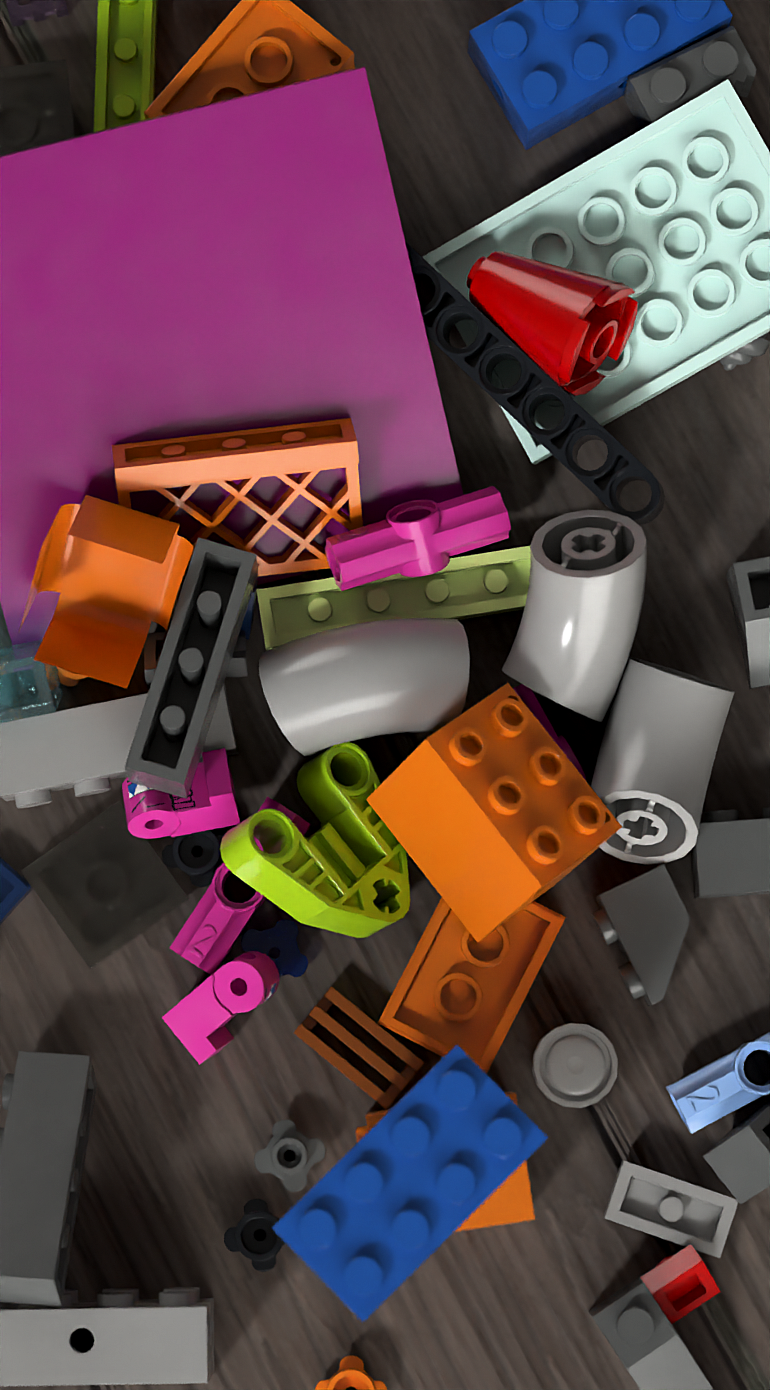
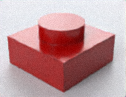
M692 1244L675 1255L664 1258L654 1269L640 1277L671 1325L721 1292Z

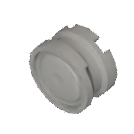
M568 1023L553 1028L540 1039L533 1053L532 1073L537 1087L549 1100L564 1107L583 1108L597 1103L610 1092L617 1078L618 1059L613 1044L601 1031L587 1024Z

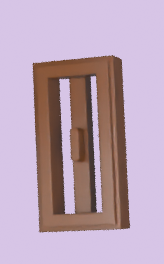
M332 986L293 1032L386 1110L424 1064L421 1059ZM335 1004L408 1065L401 1073H398L326 1013L330 1007ZM319 1022L387 1078L392 1084L386 1092L382 1091L311 1031Z

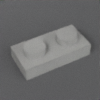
M622 1160L603 1218L685 1247L692 1244L695 1250L720 1258L738 1201L735 1198Z

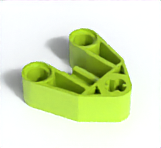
M346 742L333 745L305 763L298 772V791L304 802L322 823L320 825L321 828L305 839L284 813L275 809H262L228 830L222 838L220 851L226 867L302 924L355 938H367L402 919L410 907L411 898L406 850L366 801L381 783L366 752L353 743ZM331 771L335 774L338 782L333 777ZM254 837L261 843L263 851L257 846Z

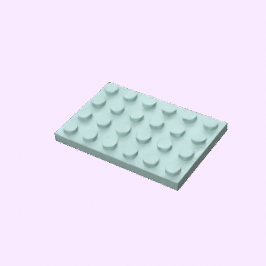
M727 79L426 254L423 258L469 302L470 288L467 287V277L472 266L480 257H488L495 251H503L621 282L631 287L635 293L628 297L638 302V311L633 330L618 360L615 361L608 356L597 369V372L605 377L588 393L574 396L565 391L601 426H604L770 331V151L730 81ZM461 320L455 325L468 347L477 338L478 326L474 320ZM511 359L498 363L492 372L493 385L501 389L510 388L515 385L521 375L520 363ZM553 399L542 402L535 411L534 419L536 426L540 429L548 430L559 425L564 418L565 410L563 403ZM501 406L531 462L536 465L550 457L552 454Z

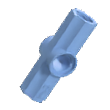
M770 1032L753 1041L743 1043L736 1050L666 1086L674 1106L691 1134L752 1101L770 1094V1080L765 1084L755 1085L746 1078L743 1070L744 1061L751 1052L762 1050L770 1056Z

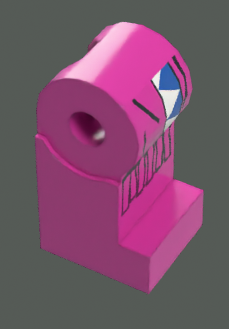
M221 748L202 753L203 762L198 763L187 799L131 783L127 777L122 783V794L127 828L131 835L144 839L166 836L176 837L238 825L240 817L226 749Z
M258 951L245 952L221 966L167 1012L162 1019L200 1065L234 1039L224 1026L238 1013L248 1012L274 995L280 981L278 968L274 961L264 953Z

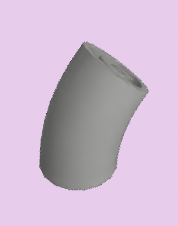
M582 510L565 513L547 521L533 536L530 545L531 567L525 609L518 633L502 671L537 693L577 713L602 722L628 662L638 628L647 570V540L642 527L627 516L612 511Z
M405 618L357 623L292 640L263 652L259 659V676L271 713L287 740L304 756L317 754L329 749L333 745L373 736L405 732H436L461 715L469 684L470 655L468 638L463 625L457 619Z
M634 657L628 658L612 703L591 783V788L622 826L619 831L599 847L601 850L623 861L646 865L674 861L684 857L696 845L704 799L713 763L735 691L669 667Z

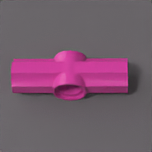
M494 486L440 503L431 500H412L401 503L387 512L386 520L326 538L325 552L335 583L341 591L397 573L408 577H422L434 574L449 564V557L508 539L511 524L500 492Z
M268 796L258 810L259 812L262 809H275L284 813L303 836L311 827L310 823ZM254 837L257 846L263 851L261 843ZM225 863L216 870L212 883L169 947L210 975L219 969L256 910L266 900V897L256 891L255 895L244 903L230 901L225 895L224 883L232 872L226 867Z

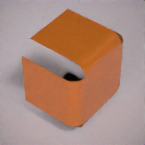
M89 495L85 496L81 505L66 504L61 506L41 546L20 625L21 629L38 593L43 591L60 593L53 618L34 660L127 689L144 647L151 622H155L166 629L157 660L158 664L194 549L187 539L177 535L179 523Z

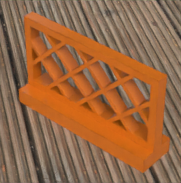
M351 418L112 445L119 505L131 508L130 492L157 490L170 500L157 517L170 520L179 508L183 509L203 524L189 540L194 549L198 538L206 540L212 532H215L236 549L257 554V577L328 569L330 567L325 548L313 540L331 518H334L350 531L363 527L358 474V444ZM345 468L346 484L330 502L307 486L320 470ZM293 473H302L298 478L293 475ZM277 476L290 486L271 509L248 493L260 477ZM233 480H242L238 485L233 482ZM217 483L230 493L212 515H209L188 499L200 484ZM181 486H183V487L179 490V492H177L175 489L172 488V487H181ZM299 494L322 510L304 532H301L281 517L282 513ZM347 500L349 516L340 510ZM239 501L263 517L244 539L221 523ZM274 525L295 540V542L283 555L267 557L253 546ZM305 548H306L308 551H310V552H307V553H301Z

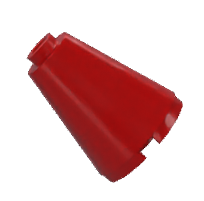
M495 251L488 257H480L472 266L467 277V287L470 288V302L562 389L574 396L588 393L604 379L605 376L597 372V369L607 356L615 361L618 360L633 330L638 311V302L628 297L635 293V291L621 282L503 251Z

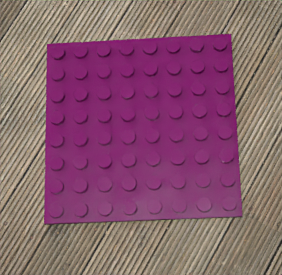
M365 66L0 155V603L13 647L42 640L53 618L60 593L43 591L37 594L20 629L41 546L60 507L66 504L81 505L86 495L119 505L112 445L351 418L358 444V474L363 526L386 520L387 512L394 506L404 502L431 500L440 503L464 495ZM345 468L320 470L307 486L330 502L346 484ZM293 473V475H294L295 477H297V478L302 474V473ZM277 476L260 477L248 493L271 509L290 486ZM233 480V482L236 483L237 485L242 481V480ZM217 483L200 484L188 499L206 513L212 515L230 493ZM181 486V487H172V488L175 489L177 492H179V490H180L183 486ZM157 490L130 492L132 509L156 517L170 502L168 498ZM299 494L282 513L281 517L301 532H304L322 510ZM347 500L340 510L349 516ZM239 501L221 523L244 539L263 517ZM181 508L169 520L179 523L177 535L188 541L203 526L201 522ZM331 518L313 540L325 548L326 538L350 530L334 518ZM272 525L253 547L267 557L281 556L295 540ZM212 532L206 539L235 548L215 532ZM305 548L301 553H307V552H310V551H308V550ZM317 570L260 576L256 580L259 581L258 585Z

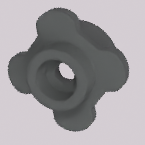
M280 1120L274 1124L272 1128L273 1137L266 1148L256 1152L254 1164L260 1173H272L281 1179L286 1190L297 1192L306 1187V1175L314 1163L324 1159L326 1149L324 1143L319 1138L309 1139L298 1132L293 1121ZM287 1150H293L296 1154L295 1159L291 1162L286 1161L284 1158V1153Z

